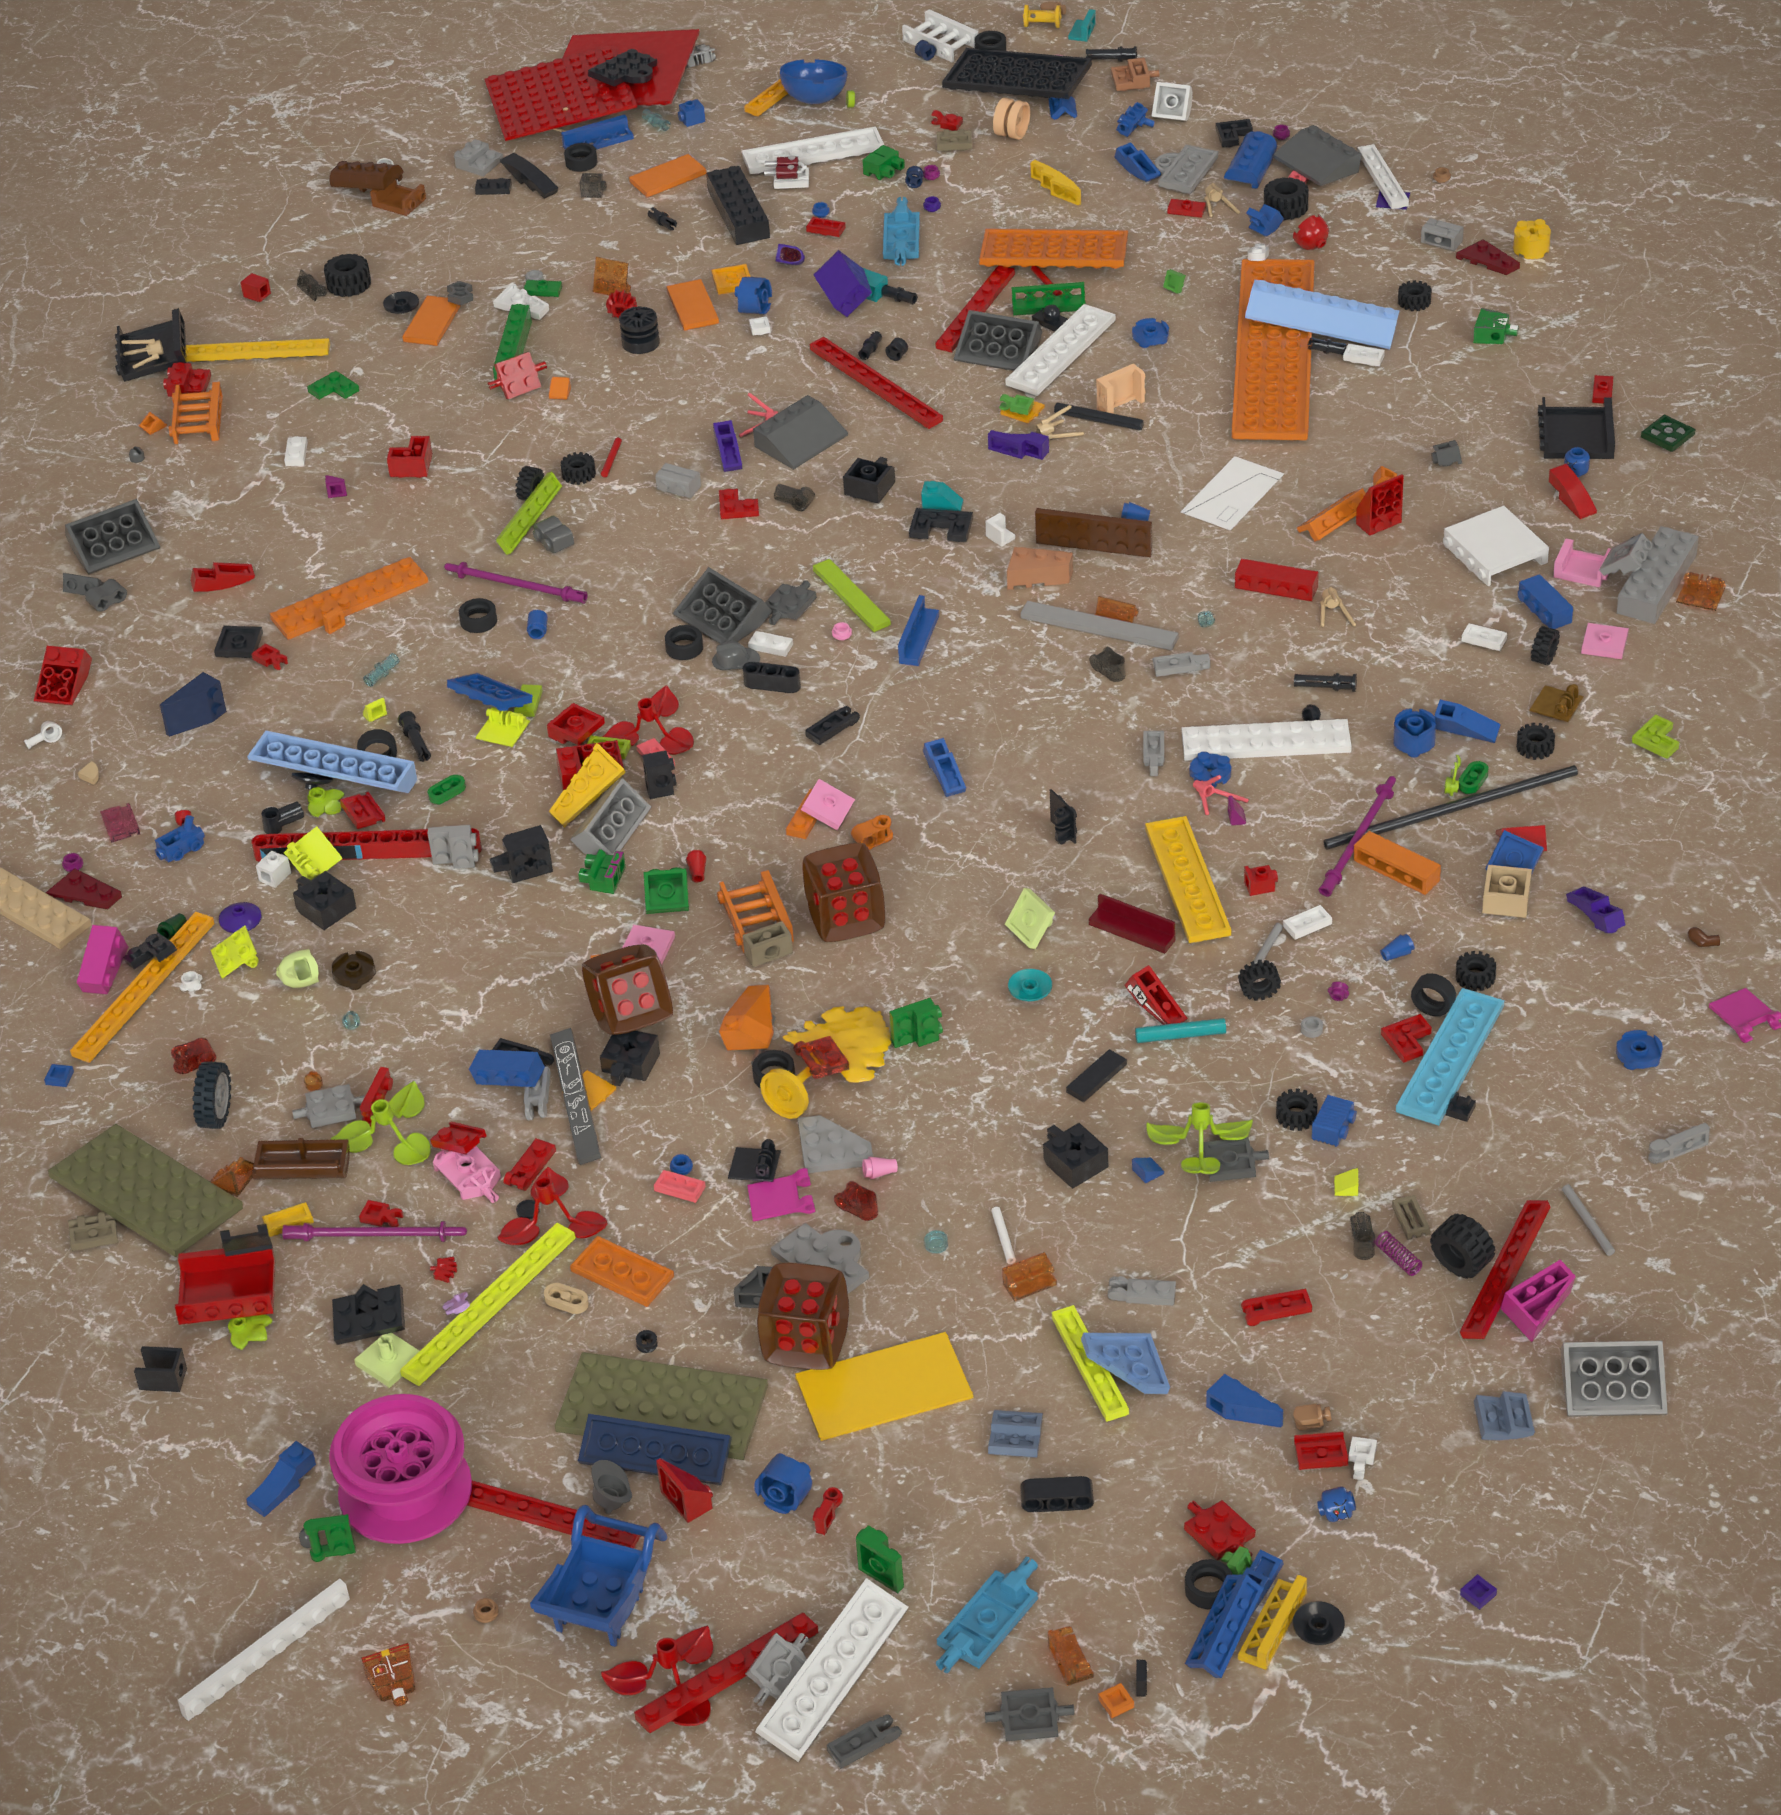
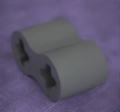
M108 579L100 587L90 588L86 592L85 599L97 611L102 612L110 605L124 601L127 596V590L116 580Z

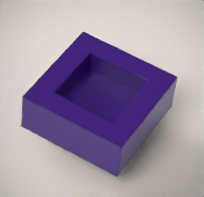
M1478 1574L1460 1589V1596L1479 1610L1497 1595V1588Z

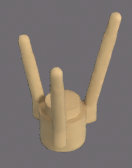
M1215 183L1207 186L1205 189L1207 196L1204 197V200L1207 204L1209 217L1213 216L1210 201L1217 202L1220 199L1237 214H1240V211L1222 194L1223 190L1215 185Z
M122 340L121 342L122 344H148L146 348L123 353L124 356L142 352L152 355L133 365L134 369L152 360L159 359V355L164 354L160 340Z
M1071 405L1035 425L1036 433L1049 436V440L1084 435V432L1052 434L1054 426L1063 423L1064 419L1053 423L1050 421L1071 409Z
M1332 587L1325 589L1322 593L1323 600L1320 601V626L1324 627L1325 607L1332 609L1339 606L1352 626L1355 627L1356 623L1343 605L1337 591Z

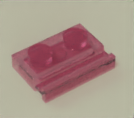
M129 803L125 807L116 806L100 811L111 843L129 838L131 834L137 833V835H140L138 824Z

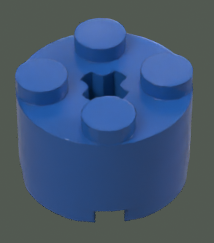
M742 277L739 286L735 287V297H738V312L766 314L769 311L771 303H768L769 297H772V287L768 279L763 277Z
M1405 709L1396 715L1393 744L1397 749L1414 758L1430 751L1435 746L1436 719L1432 713L1424 709H1419V712Z
M778 1453L770 1460L756 1479L754 1484L755 1492L758 1497L761 1494L765 1499L764 1504L775 1512L787 1514L791 1510L795 1511L812 1488V1478L809 1474L811 1469L804 1462H798L782 1453Z

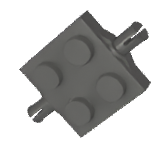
M804 580L798 587L781 584L765 603L772 610L770 613L772 617L768 620L771 625H775L782 618L797 620L817 598L816 591L808 590L810 587L808 581Z
M1249 1137L1241 1140L1203 1142V1158L1213 1157L1220 1162L1219 1171L1214 1174H1208L1210 1182L1256 1177L1255 1161L1269 1160L1268 1150L1254 1151L1250 1146Z
M1053 1687L1001 1692L1002 1705L1000 1711L985 1712V1722L1001 1721L1005 1729L1006 1741L1058 1737L1057 1723L1059 1716H1074V1704L1058 1706L1054 1698Z

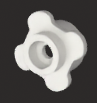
M194 971L184 973L181 976L182 985H180V990L196 991L201 989L200 981L202 980V975Z

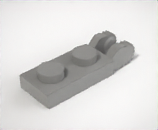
M548 1066L544 1068L535 1087H525L524 1103L527 1120H533L534 1118L533 1106H538V1113L541 1118L547 1117L546 1104H548L551 1075Z
M1703 1123L1681 1133L1671 1135L1665 1140L1656 1139L1649 1144V1162L1662 1163L1708 1145L1710 1127Z
M1113 1276L1109 1280L1111 1288L1108 1290L1107 1296L1114 1301L1174 1305L1176 1281L1126 1279L1123 1276Z

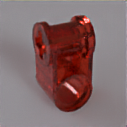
M198 1038L194 1041L177 1045L171 1050V1056L175 1060L173 1068L178 1074H187L197 1070L202 1062H215L216 1054L206 1038Z
M849 1181L846 1184V1188L834 1196V1202L841 1210L847 1211L862 1220L870 1221L878 1216L879 1210L876 1193L860 1186L854 1181Z

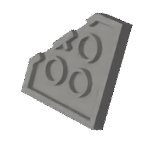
M821 1115L798 1118L804 1167L808 1169V1173L862 1167L863 1159H868L869 1156L873 1157L871 1142Z

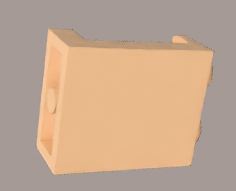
M1133 363L1096 379L1097 410L1114 414L1115 407L1134 399L1141 404L1144 403L1146 393L1144 371Z

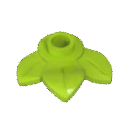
M1456 755L1455 767L1451 769L1450 777H1446L1444 793L1452 797L1453 793L1458 792L1459 780H1455L1457 770L1461 765L1459 755Z
M321 787L312 788L307 796L309 802L308 811L315 817H319L323 813L328 815L341 812V804L338 800L345 794L338 789L325 791Z
M268 1315L232 1318L228 1323L232 1345L243 1350L248 1341H266L267 1332L265 1327L273 1322L272 1318Z

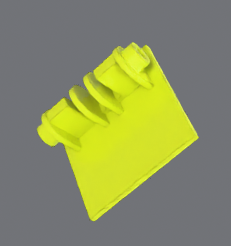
M495 707L488 708L486 716H489V719L477 734L476 739L513 747L530 723V720H526V716H523L522 713L500 711Z
M317 826L296 843L291 842L288 844V849L284 852L300 874L310 880L324 871L327 872L343 859Z
M243 926L211 949L222 979L244 963L254 968L259 962L256 956L257 952L246 926Z

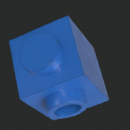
M698 99L679 104L678 118L680 122H683L686 127L706 122L704 106Z

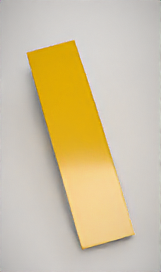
M1035 159L1030 163L1031 178L1041 181V186L1049 189L1052 196L1078 206L1081 205V189L1071 179Z

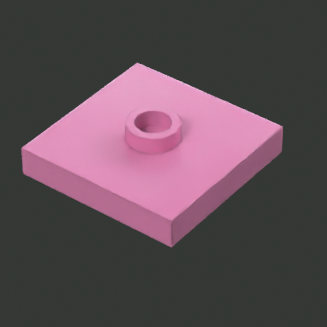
M1588 623L1581 654L1622 659L1629 628Z
M818 779L801 810L838 830L855 799Z
M633 925L622 948L646 944L655 950L662 965L675 938V932Z

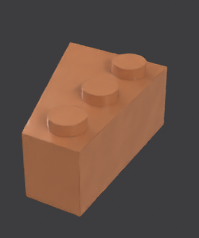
M1014 547L1007 568V590L1014 589L1013 586L1026 585V588H1030L1032 584L1044 583L1045 586L1070 583L1073 573V553Z

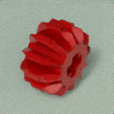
M616 289L614 293L611 292L606 301L607 313H611L612 318H619L620 314L625 310L637 307L636 297L631 296V292L625 293L624 290L620 292Z

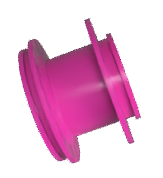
M394 1394L379 1397L363 1404L343 1421L332 1440L329 1462L333 1477L339 1485L338 1501L342 1515H349L351 1527L356 1532L378 1542L391 1544L411 1543L438 1534L461 1515L470 1499L472 1477L469 1466L463 1457L465 1448L464 1436L456 1418L448 1410L428 1398L413 1394Z

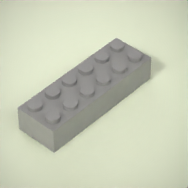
M1661 526L1651 541L1652 549L1648 551L1646 560L1641 563L1642 567L1631 573L1620 591L1617 614L1655 624L1695 559L1699 536Z

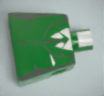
M1481 308L1474 327L1473 343L1504 344L1507 335H1518L1519 325L1509 324L1510 316L1506 313Z

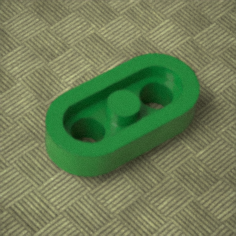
M1481 761L1471 762L1459 777V790L1465 794L1476 793L1488 777V765Z
M451 775L431 786L427 791L429 801L433 804H443L462 793L466 789L465 779L461 775Z

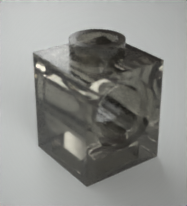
M582 173L579 182L581 198H602L603 192L607 189V183L603 179V174Z

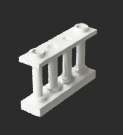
M930 9L925 12V22L914 29L907 25L902 26L903 41L916 46L919 41L926 40L936 48V56L950 62L954 61V51L964 44L975 48V37L978 35L977 30ZM927 28L932 29V31H930L927 34L922 33V31H924ZM940 33L945 35L940 39L934 38ZM951 39L957 40L952 45L947 44Z

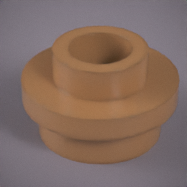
M1439 167L1433 173V179L1439 183H1445L1451 178L1449 169L1445 167Z
M480 1599L473 1609L474 1618L482 1623L493 1621L499 1614L498 1605L492 1599Z

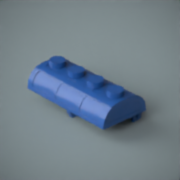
M1260 131L1247 133L1229 168L1225 172L1224 179L1252 184V188H1258L1273 160V154L1276 152L1277 142L1275 138Z

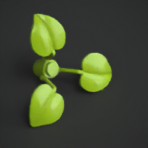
M412 1081L393 1096L389 1103L384 1099L375 1101L371 1106L373 1116L370 1117L372 1121L371 1127L366 1121H353L343 1127L331 1140L348 1139L350 1153L361 1152L373 1143L371 1134L375 1132L376 1122L383 1126L390 1124L402 1142L394 1148L395 1160L402 1165H413L423 1162L431 1153L428 1139L423 1134L412 1133L405 1140L393 1122L394 1116L398 1119L402 1116L411 1118L419 1114L424 1108L425 1100L416 1082Z
M1198 1102L1192 1105V1114L1188 1115L1185 1129L1179 1126L1154 1125L1148 1122L1146 1129L1149 1138L1153 1142L1170 1145L1177 1144L1180 1139H1185L1192 1123L1194 1128L1199 1130V1158L1190 1157L1182 1160L1181 1168L1193 1174H1214L1219 1171L1220 1162L1213 1157L1203 1158V1130L1207 1129L1210 1124L1213 1134L1219 1135L1221 1139L1241 1140L1249 1135L1253 1120L1214 1125L1213 1115L1210 1114V1105Z

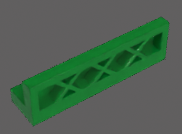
M1084 282L1011 287L1013 316L1035 314L1050 304L1056 305L1060 312L1077 311L1082 305L1086 304ZM1081 288V294L1073 295L1070 293L1073 289ZM1055 290H1061L1063 292L1060 296H1054L1052 294ZM1037 291L1045 293L1042 297L1034 296ZM1016 293L1026 294L1024 298L1016 299Z

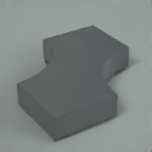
M462 281L447 285V292H449L448 302L464 305L473 301L472 285Z

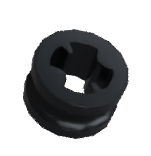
M643 1330L637 1334L636 1347L640 1352L650 1353L657 1348V1336L653 1331Z

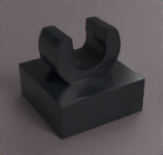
M1456 1092L1446 1109V1116L1468 1122L1476 1107V1100H1472L1468 1095L1467 1097L1459 1096V1092Z

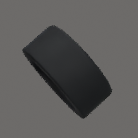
M998 31L981 32L975 37V48L1006 51V37Z
M576 143L570 145L564 151L565 164L569 170L576 172L588 171L598 163L596 148L591 144Z
M484 598L471 599L463 603L459 608L461 627L470 633H483L491 630L497 623L494 603ZM477 613H485V614H487L486 616H483V617H481V618H470V617H469V616H471V615H473V614H477Z
M679 625L671 628L665 635L667 654L676 660H690L700 655L703 650L701 631L691 625ZM681 640L694 641L687 645L675 644L676 642Z
M373 729L362 734L358 740L357 750L365 751L371 744L383 743L389 746V749L381 755L397 757L395 738L388 731Z
M1427 973L1417 980L1411 990V999L1413 1004L1424 1014L1442 1016L1450 1010L1455 1002L1456 991L1452 983L1445 977L1434 973ZM1423 988L1435 990L1443 997L1444 1001L1431 999L1426 995Z
M768 1050L760 1053L752 1063L754 1083L759 1088H761L762 1077L765 1076L761 1072L767 1067L781 1066L795 1075L793 1058L781 1050Z
M1205 1559L1193 1563L1187 1569L1185 1575V1593L1190 1603L1198 1608L1211 1609L1220 1590L1215 1592L1200 1591L1194 1586V1582L1206 1576L1216 1577L1224 1582L1227 1575H1232L1231 1570L1227 1565L1213 1559Z

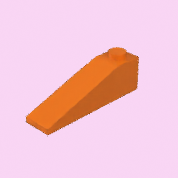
M769 985L748 986L724 1016L719 1033L727 1051L769 1048L774 1033Z

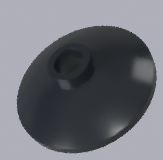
M407 291L392 293L383 301L384 309L394 314L408 313L419 305L418 296Z
M292 773V777L304 783L306 789L318 787V785L333 782L332 777L324 775Z
M1314 1601L1302 1605L1295 1612L1293 1628L1297 1636L1303 1641L1313 1645H1327L1340 1638L1345 1628V1620L1341 1611L1334 1605L1327 1602Z

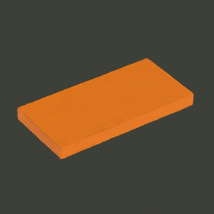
M686 154L630 176L629 182L648 198L705 175L706 168L691 155Z
M701 279L666 286L667 293L683 330L686 331L719 323L717 313Z
M427 295L402 336L403 342L437 346L461 305L448 302V298Z
M597 1236L570 1265L571 1272L646 1307L650 1305L674 1277L673 1270L600 1236Z

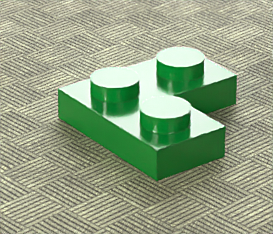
M338 371L331 372L329 375L307 386L308 393L319 400L333 392L346 399L360 391L358 384Z

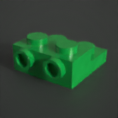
M674 867L670 870L652 869L648 872H643L646 914L689 911L686 868Z
M931 998L889 1011L891 1041L894 1048L916 1042L918 1047L939 1041V1034L943 1033V1028L938 1018L942 1017V1012L939 1005H935Z
M868 1525L865 1529H861L855 1539L858 1569L898 1594L904 1588L902 1556L895 1549L889 1548L888 1537L883 1531L876 1530Z

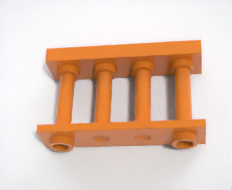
M212 382V390H209V392L181 394L180 386L176 385L175 393H172L174 404L172 426H169V435L173 437L174 444H178L179 434L207 432V434L211 435L212 441H218L223 401L220 382ZM210 399L208 403L182 405V401ZM209 410L207 414L181 416V412ZM208 421L206 425L180 427V423Z
M769 870L760 872L761 881L756 885L727 891L724 882H719L718 901L720 904H724L735 931L736 945L741 946L743 953V935L747 933H744L742 927L770 920L777 923L783 921L791 933L792 942L794 941L792 924ZM759 892L765 894L764 898L733 905L731 899ZM764 906L771 908L770 912L739 919L736 914Z

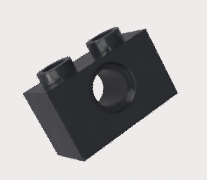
M666 750L642 755L645 784L649 798L655 799L674 795L673 786H676L677 782L675 774H672V770H675L673 758L668 757Z

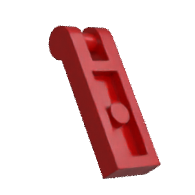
M386 1067L379 1068L360 1105V1112L363 1116L362 1121H366L370 1127L372 1123L370 1117L373 1116L372 1104L380 1099L385 1100L387 1092L393 1086V1078L390 1077L389 1068Z
M535 1138L512 1170L505 1174L503 1183L508 1186L515 1185L518 1189L526 1191L556 1152L555 1144Z
M1306 1288L1250 1298L1241 1303L1242 1310L1246 1314L1247 1325L1256 1326L1262 1321L1312 1312V1304Z

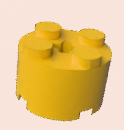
M1521 220L1517 222V226L1514 229L1513 251L1516 255L1522 254L1525 259H1540L1544 257L1546 252L1547 254L1549 253L1551 229L1546 225L1545 220Z

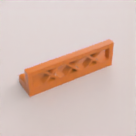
M1364 489L1353 491L1298 526V532L1308 530L1314 542L1331 533L1356 516V508L1366 494Z

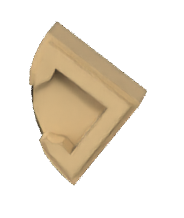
M91 761L78 772L79 778L95 785L99 779L97 765Z

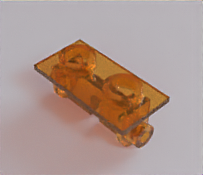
M1098 596L1095 615L1133 623L1134 616L1137 617L1139 609H1136V605Z

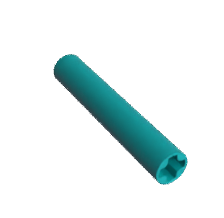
M1225 1018L1135 1028L1137 1043L1226 1034Z

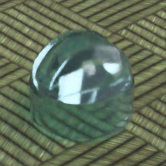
M1211 611L1200 612L1198 614L1200 626L1205 628L1213 625L1215 622V618L1213 619L1214 613Z
M348 1011L343 1015L342 1024L346 1029L354 1030L360 1024V1017L356 1012ZM349 1015H352L355 1024L351 1025Z

